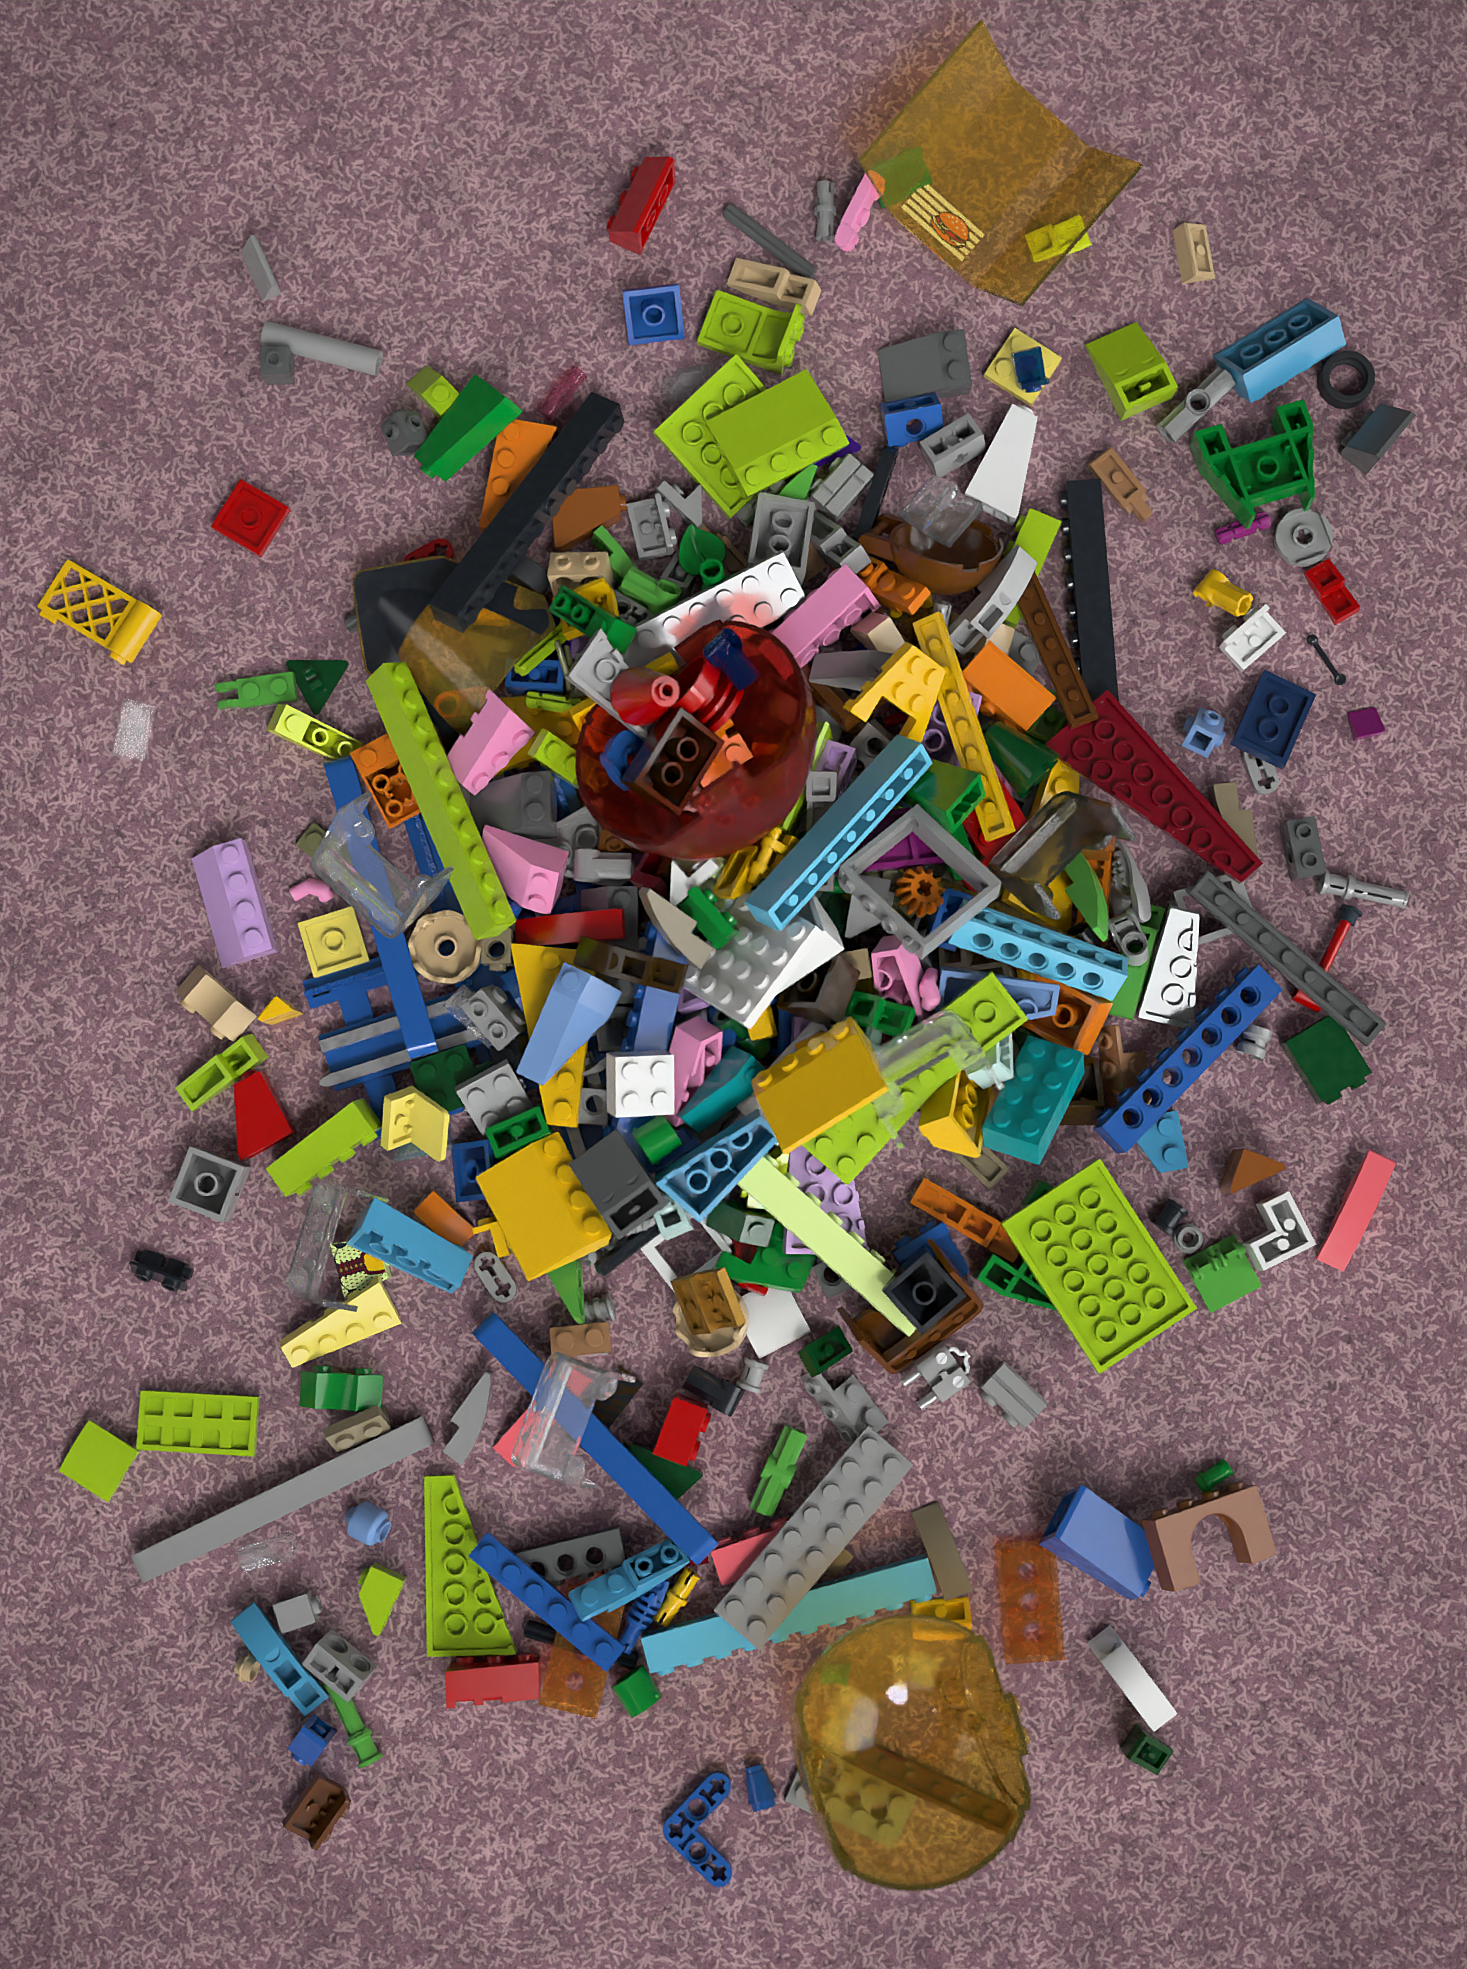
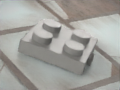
M507 1059L455 1086V1090L465 1106L463 1107L464 1111H466L469 1118L472 1117L483 1137L487 1136L484 1129L534 1108L524 1089L526 1088L525 1083L521 1077L516 1076Z

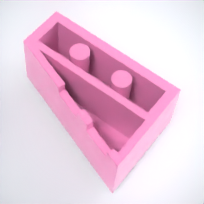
M490 689L484 696L487 702L481 712H474L470 720L473 724L465 736H459L447 755L456 779L474 795L484 789L494 775L504 768L515 753L524 747L535 734Z
M699 1016L676 1027L669 1053L674 1055V1115L663 1116L676 1127L684 1123L678 1116L721 1060L723 1031Z

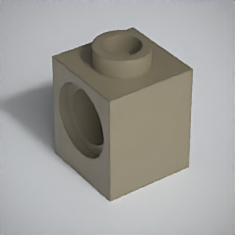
M507 928L496 937L481 939V964L489 966V971H506V966H514L511 943H514V931L511 928ZM495 943H503L505 946L504 954L498 958L492 957L490 954L491 947Z

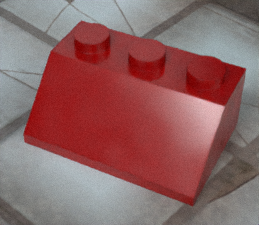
M670 156L644 157L641 165L635 166L630 179L632 184L628 191H623L619 199V211L617 215L613 214L607 224L606 230L609 233L610 242L641 255L676 182L675 160Z

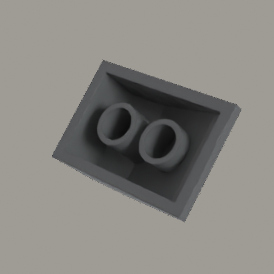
M964 329L936 332L878 350L885 403L930 393H936L938 398L970 394L972 379Z
M551 772L519 773L488 783L476 795L470 792V813L481 839L485 825L531 840L557 838L556 782Z

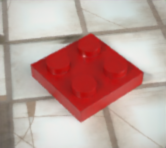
M240 479L212 523L211 528L262 558L291 510L288 506Z

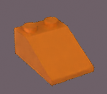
M1034 973L1035 981L1060 985L1056 1015L1027 1020L1022 1026L1052 1043L1084 1052V1055H1088L1113 1002Z

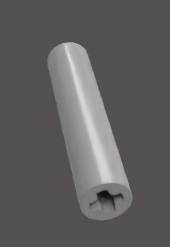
M271 321L265 322L261 333V345L264 347L289 346L294 355L378 376L383 360V351Z

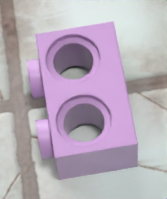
M827 740L815 771L837 772L838 799L846 791L856 767L857 757L855 748Z

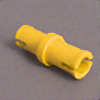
M685 1567L674 1586L667 1589L666 1598L658 1609L657 1614L653 1616L654 1620L659 1622L663 1615L667 1613L661 1622V1625L668 1628L681 1606L684 1607L687 1604L688 1595L701 1578L695 1572L690 1580L687 1581L693 1571L689 1567Z

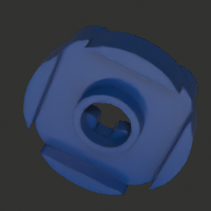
M629 730L614 734L607 741L604 752L600 755L601 765L606 769L608 776L624 791L630 790L620 782L630 766L627 756L632 755L635 758L645 742Z

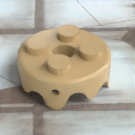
M444 910L424 915L417 921L409 938L408 947L412 964L421 975L435 983L454 984L465 980L473 974L481 962V939L474 940L464 915L455 911ZM445 940H451L455 945L454 952L449 956H443L439 952V945Z
M736 1290L734 1292L746 1322L739 1327L718 1328L711 1334L691 1335L679 1302L675 1303L673 1313L676 1316V1335L688 1345L689 1352L692 1355L698 1357H717L730 1353L742 1343L749 1326V1314L743 1298Z

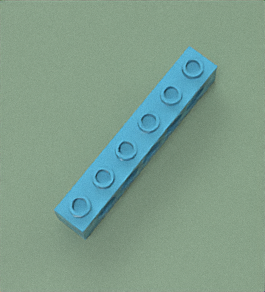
M963 899L958 910L961 909L969 901ZM988 907L983 908L953 933L948 940V943L956 945L961 949L973 951L987 958L1007 963L1015 968L1024 969L1041 977L1061 982L1069 987H1075L1092 993L1097 997H1103L1112 1001L1128 976V957Z

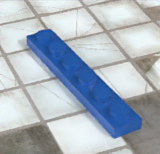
M489 1531L468 1555V1557L605 1672L609 1670L625 1650L626 1646L594 1619L589 1618L582 1622L569 1598Z

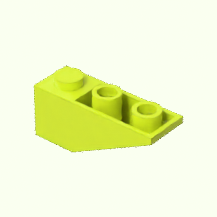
M287 704L277 705L266 728L267 731L330 760L350 755V752L360 748L363 744Z

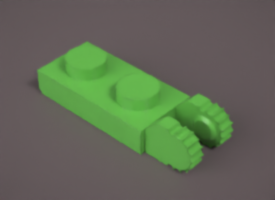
M292 671L236 679V682H224L214 685L215 692L238 691L239 699H226L217 702V709L219 710L238 707L246 709L298 701L295 673Z

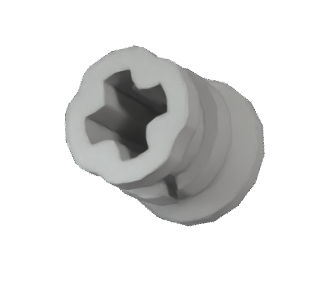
M609 1292L602 1299L595 1297L591 1302L584 1300L586 1324L596 1321L599 1323L606 1322L605 1319L611 1318L612 1321L617 1320L615 1305Z

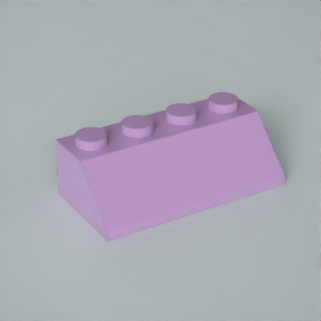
M239 838L212 846L193 857L192 862L222 968L278 952L248 843Z

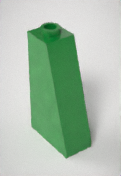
M474 374L413 457L422 463L419 468L432 479L437 475L446 482L514 421L523 410L478 375Z
M931 759L933 764L905 793L901 800L911 807L918 804L947 832L953 833L986 796L982 778L978 772Z

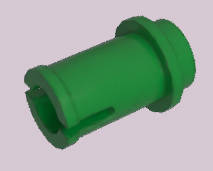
M1222 1458L1203 1473L1199 1471L1194 1481L1204 1493L1213 1490L1214 1486L1230 1475L1232 1476L1234 1472Z

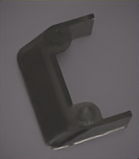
M1063 791L1054 795L991 859L988 864V870L1002 882L1001 885L1030 911L1058 920L1061 915L1051 902L1054 893L1048 885L1084 848L1088 850H1101L1109 844L1113 837L1133 842L1136 837L1115 804L1070 791Z

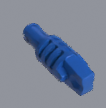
M668 1579L634 1599L625 1616L626 1625L618 1638L626 1646L624 1653L631 1654L641 1632L649 1629L654 1619L653 1616L657 1614L658 1609L662 1605L669 1586Z

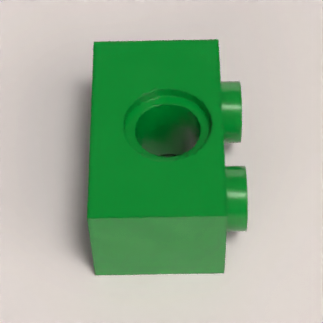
M540 1106L484 1129L495 1157L501 1161L529 1144L554 1134L551 1125H547L544 1110Z

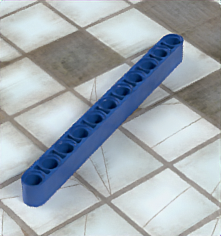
M351 755L323 762L409 1058L413 1059L439 1051L416 971L412 964L409 947L354 761Z
M492 1311L471 1332L696 1565H699L719 1545L717 1540L496 1313Z

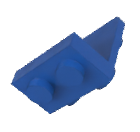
M935 1220L926 1223L919 1228L920 1234L913 1238L909 1235L894 1243L896 1248L891 1251L899 1266L923 1245L935 1256L936 1254L927 1243L932 1238L963 1276L969 1272L966 1262L949 1236L948 1228L942 1221L936 1223Z

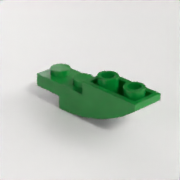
M853 991L844 1016L852 1017L861 1028L869 1027L885 1034L907 1039L916 1011L913 1007L888 1002L881 996Z

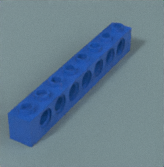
M1260 965L1250 968L1245 966L1240 969L1233 977L1236 981L1230 987L1225 986L1214 996L1217 1001L1210 1008L1206 1006L1195 1016L1197 1021L1191 1027L1186 1026L1176 1035L1175 1038L1178 1041L1171 1048L1169 1046L1165 1047L1156 1056L1158 1062L1152 1068L1148 1066L1142 1070L1136 1077L1138 1082L1132 1088L1127 1087L1117 1096L1116 1099L1119 1102L1112 1109L1110 1107L1106 1108L1097 1117L1099 1122L1093 1129L1117 1154L1126 1153L1283 990ZM1241 990H1244L1248 995L1247 1003L1241 1000ZM1222 1010H1225L1229 1015L1228 1023H1225L1221 1018ZM1203 1029L1209 1033L1210 1040L1208 1044L1202 1040L1201 1034ZM1184 1049L1190 1054L1189 1064L1185 1063L1182 1059ZM1164 1070H1167L1171 1075L1169 1084L1163 1081L1162 1073ZM1145 1090L1151 1094L1149 1105L1142 1098ZM1125 1110L1132 1116L1130 1125L1125 1124L1123 1121Z

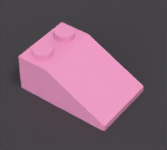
M485 825L482 841L504 893L524 908L548 916L551 915L561 893L569 852Z

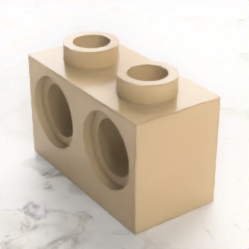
M608 552L551 553L547 576L554 597L561 585L575 589L599 578H604L612 588L614 573Z

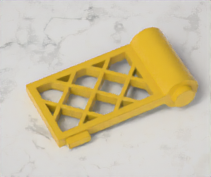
M69 559L66 560L37 606L42 610L39 614L53 624L59 620L110 650L109 657L122 665L126 661L131 664L133 663L162 617L159 612L147 604L136 600ZM72 568L79 573L81 583L67 587L65 577ZM97 585L102 586L104 597L90 601L88 588ZM82 589L85 602L71 606L68 593ZM63 594L65 608L53 610L47 606L53 596ZM124 599L129 602L123 612L113 614L111 601ZM106 603L108 616L94 620L92 606ZM86 608L89 621L76 624L73 612ZM66 613H67L68 618H66L65 616H63V615H61V614H66ZM110 622L111 631L106 639L103 640L97 635L96 625Z

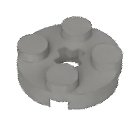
M1303 508L1290 511L1275 528V549L1279 556L1292 566L1308 567L1318 563L1327 554L1333 541V530L1327 518L1322 514L1318 515L1312 512L1311 509L1305 512ZM1299 531H1302L1304 535L1309 534L1310 538L1307 540V544L1297 541Z

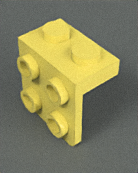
M413 1086L384 1096L380 1146L389 1151L412 1142L436 1161L445 1160L449 1113Z

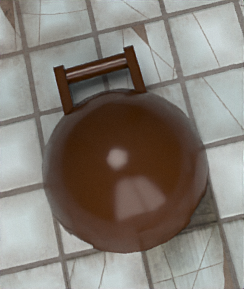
M931 509L930 516H915L910 521L883 513L876 519L875 526L869 532L863 533L858 539V543L862 545L865 552L894 561L904 577L925 585L932 594L955 595L972 590L978 586L995 569L1004 549L1002 539L999 538L997 543L991 536L993 529L983 522L964 514ZM883 533L888 534L889 539L882 537L881 535Z

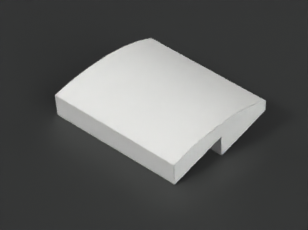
M768 1288L765 1296L752 1291L742 1296L749 1314V1326L746 1335L759 1359L811 1332L790 1291Z

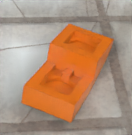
M432 1191L413 1211L437 1235L452 1244L463 1247L474 1235L472 1232L474 1227L436 1191Z

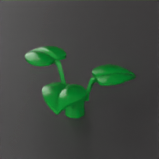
M690 524L680 544L679 562L687 574L691 576L701 574L702 590L729 577V575L724 574L722 566L726 556V548L720 538Z

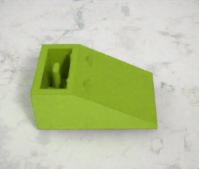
M1137 322L1085 344V348L1121 421L1172 399L1178 388L1177 383L1166 361Z

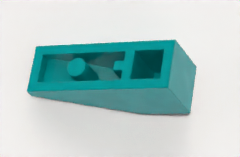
M731 1046L678 1116L699 1134L748 1098L754 1092L751 1079L766 1069L751 1054Z

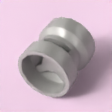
M1250 1024L1242 1032L1244 1037L1238 1043L1236 1052L1242 1055L1248 1053L1251 1054L1253 1059L1264 1060L1266 1055L1265 1045L1267 1042H1270L1273 1032Z

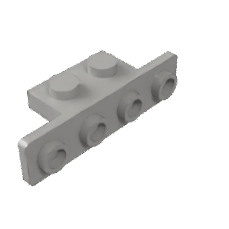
M809 1372L800 1377L804 1383L805 1390L816 1399L825 1417L833 1422L839 1430L842 1440L847 1444L851 1445L867 1425L875 1432H878L888 1423V1420L854 1375L848 1377L834 1390L821 1374L811 1378Z

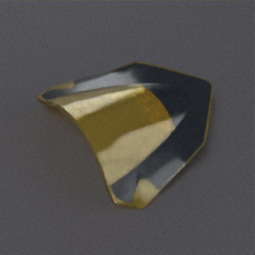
M443 555L358 571L353 577L352 588L365 671L371 676L383 663L407 662L446 755L449 754L459 736H465L473 724L470 719L474 712L480 713L486 704L487 699L484 696L490 689L494 693L510 670L556 627L552 614L548 610L549 606L545 596L508 581L501 583L495 591L492 600L485 604L479 612L476 621L469 625L464 633L435 620L428 603L460 563Z

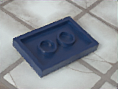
M1264 670L1259 677L1230 745L1283 769L1293 750L1316 694Z

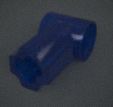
M724 628L703 647V653L712 665L721 667L740 692L759 678L761 674L741 650L743 644L739 636L733 630Z

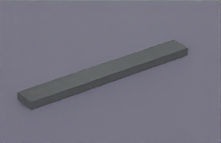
M1208 870L1187 892L1188 895L1364 1046H1368L1385 1027L1386 1023Z

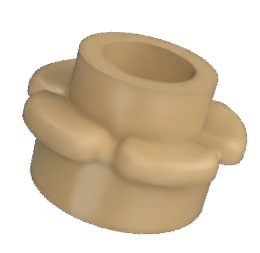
M248 1653L245 1657L241 1656L235 1665L234 1672L238 1674L237 1680L239 1682L245 1680L251 1683L258 1674L261 1665L252 1653Z

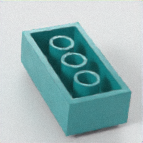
M1028 1035L1013 1065V1078L1004 1082L982 1126L984 1147L1040 1165L1085 1073L1084 1052Z

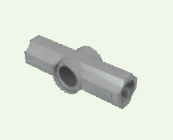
M1218 367L1196 389L1189 392L1187 397L1157 425L1160 435L1167 442L1174 445L1235 386L1236 383L1232 376L1225 369ZM1196 401L1200 403L1202 410L1193 409L1190 402Z

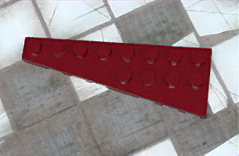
M1106 690L1093 702L1099 716L1097 720L1072 730L1068 724L1045 744V746L1061 755L1058 759L1059 761L1238 884L1242 883L1263 864L1109 690Z

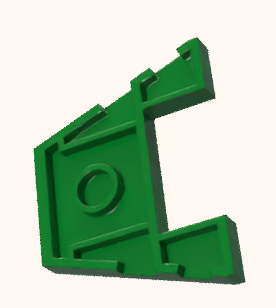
M775 1219L768 1247L758 1245L750 1264L722 1251L713 1269L725 1267L729 1279L735 1280L738 1283L745 1284L747 1282L762 1285V1287L799 1293L804 1287L817 1255L783 1253L784 1226Z

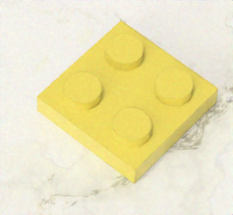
M1014 328L983 377L1031 407L1060 364L1062 357Z
M354 906L298 923L314 978L370 961Z

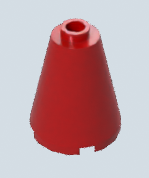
M642 666L630 667L624 670L613 681L610 691L613 709L616 710L623 722L633 726H646L654 723L679 697V686L673 678Z

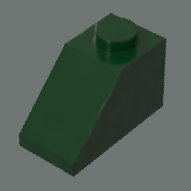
M722 1199L707 1215L705 1225L738 1242L768 1247L775 1219L765 1209L747 1208L744 1202Z

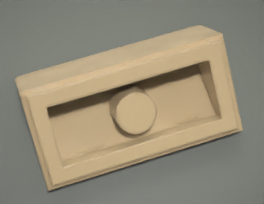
M1183 223L1175 228L1173 235L1182 284L1215 279L1206 225Z

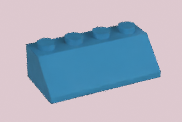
M1306 298L1213 355V358L1221 369H1225L1232 376L1236 383L1233 387L1236 393L1249 403L1263 398L1265 394L1276 387L1284 385L1289 379L1299 373L1310 369L1312 365L1323 358L1333 355L1336 350L1345 346L1346 342L1339 316Z

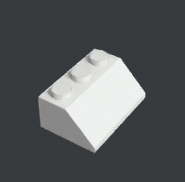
M815 895L809 899L796 915L816 925L822 931V934L777 994L844 950L836 926Z

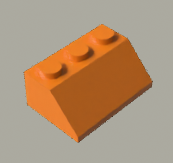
M991 641L987 642L962 669L968 691L982 696L979 707L980 712L987 717L993 718L996 722L1000 720L1022 733H1025L1056 699L1051 692Z

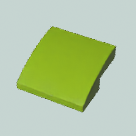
M89 1420L68 1452L59 1471L101 1499L109 1502L140 1451L94 1421Z

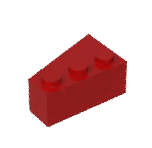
M531 1652L517 1653L516 1658L504 1659V1655H486V1659L474 1660V1656H456V1660L451 1661L445 1671L446 1709L456 1708L455 1702L473 1701V1705L478 1706L484 1705V1701L501 1700L502 1703L540 1699L542 1694L541 1657H533Z

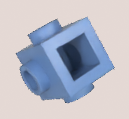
M1199 707L1195 716L1189 715L1183 725L1182 731H1185L1186 734L1181 746L1208 758L1214 746L1219 748L1226 735V732L1222 730L1226 719L1220 717L1218 713L1212 710H1205Z

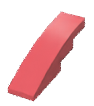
M1368 1149L1342 1197V1204L1329 1226L1330 1231L1316 1255L1317 1260L1344 1272L1377 1208L1394 1170L1396 1161Z

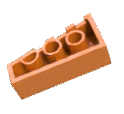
M515 419L497 435L479 523L481 533L484 532L559 435L556 426Z

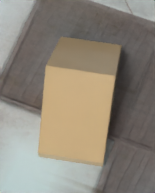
M871 612L850 628V632L868 650L894 654L905 643L890 616Z

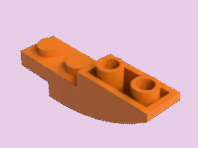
M869 556L871 562L856 575L869 588L878 603L899 614L905 611L913 615L929 597L931 592L925 585L909 580L889 570L884 562Z

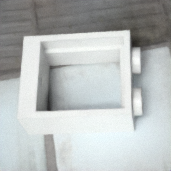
M706 1216L701 1222L703 1227L722 1251L729 1254L733 1251L729 1247L733 1244L732 1240L728 1236L705 1225ZM660 1233L642 1247L641 1250L673 1290L670 1281L679 1277L656 1248L658 1244L665 1240ZM721 1252L694 1273L713 1268Z

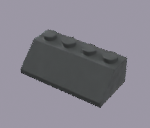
M606 886L581 890V912L624 909L626 939L605 940L604 942L639 952V889L636 886ZM596 972V978L622 991L617 1004L621 1006L634 1005V983Z

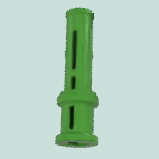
M324 1684L348 1734L346 1742L348 1746L353 1747L359 1760L357 1764L359 1769L382 1758V1752L377 1751L370 1736L372 1734L371 1729L368 1726H364L352 1699L349 1702L345 1701Z

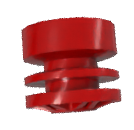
M699 655L676 678L675 681L679 686V697L670 708H683L712 732H716L729 720L737 709L744 695L745 687L738 680H733L729 673L720 675L721 669L716 663L705 655Z

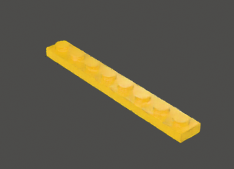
M936 612L912 624L921 651L946 670L937 698L961 768L978 772L981 775L986 796L975 807V811L985 841L990 842L1016 830L943 614Z

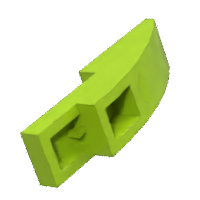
M541 729L527 753L540 762L541 766L607 807L619 808L627 794V791L620 789L610 779L606 769L595 761L584 757L545 729Z

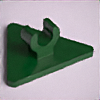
M288 660L286 666L290 672L295 673L297 686L313 714L318 715L349 666V663L346 660Z

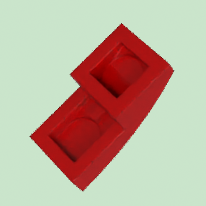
M1329 558L1304 573L1308 584L1334 625L1359 612L1360 605L1345 587V578Z

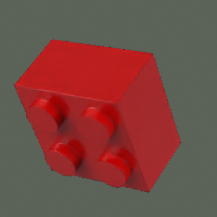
M675 1393L653 1454L683 1466H687L688 1460L695 1461L701 1445V1441L696 1440L699 1431L705 1433L711 1419V1413L707 1412L708 1405Z

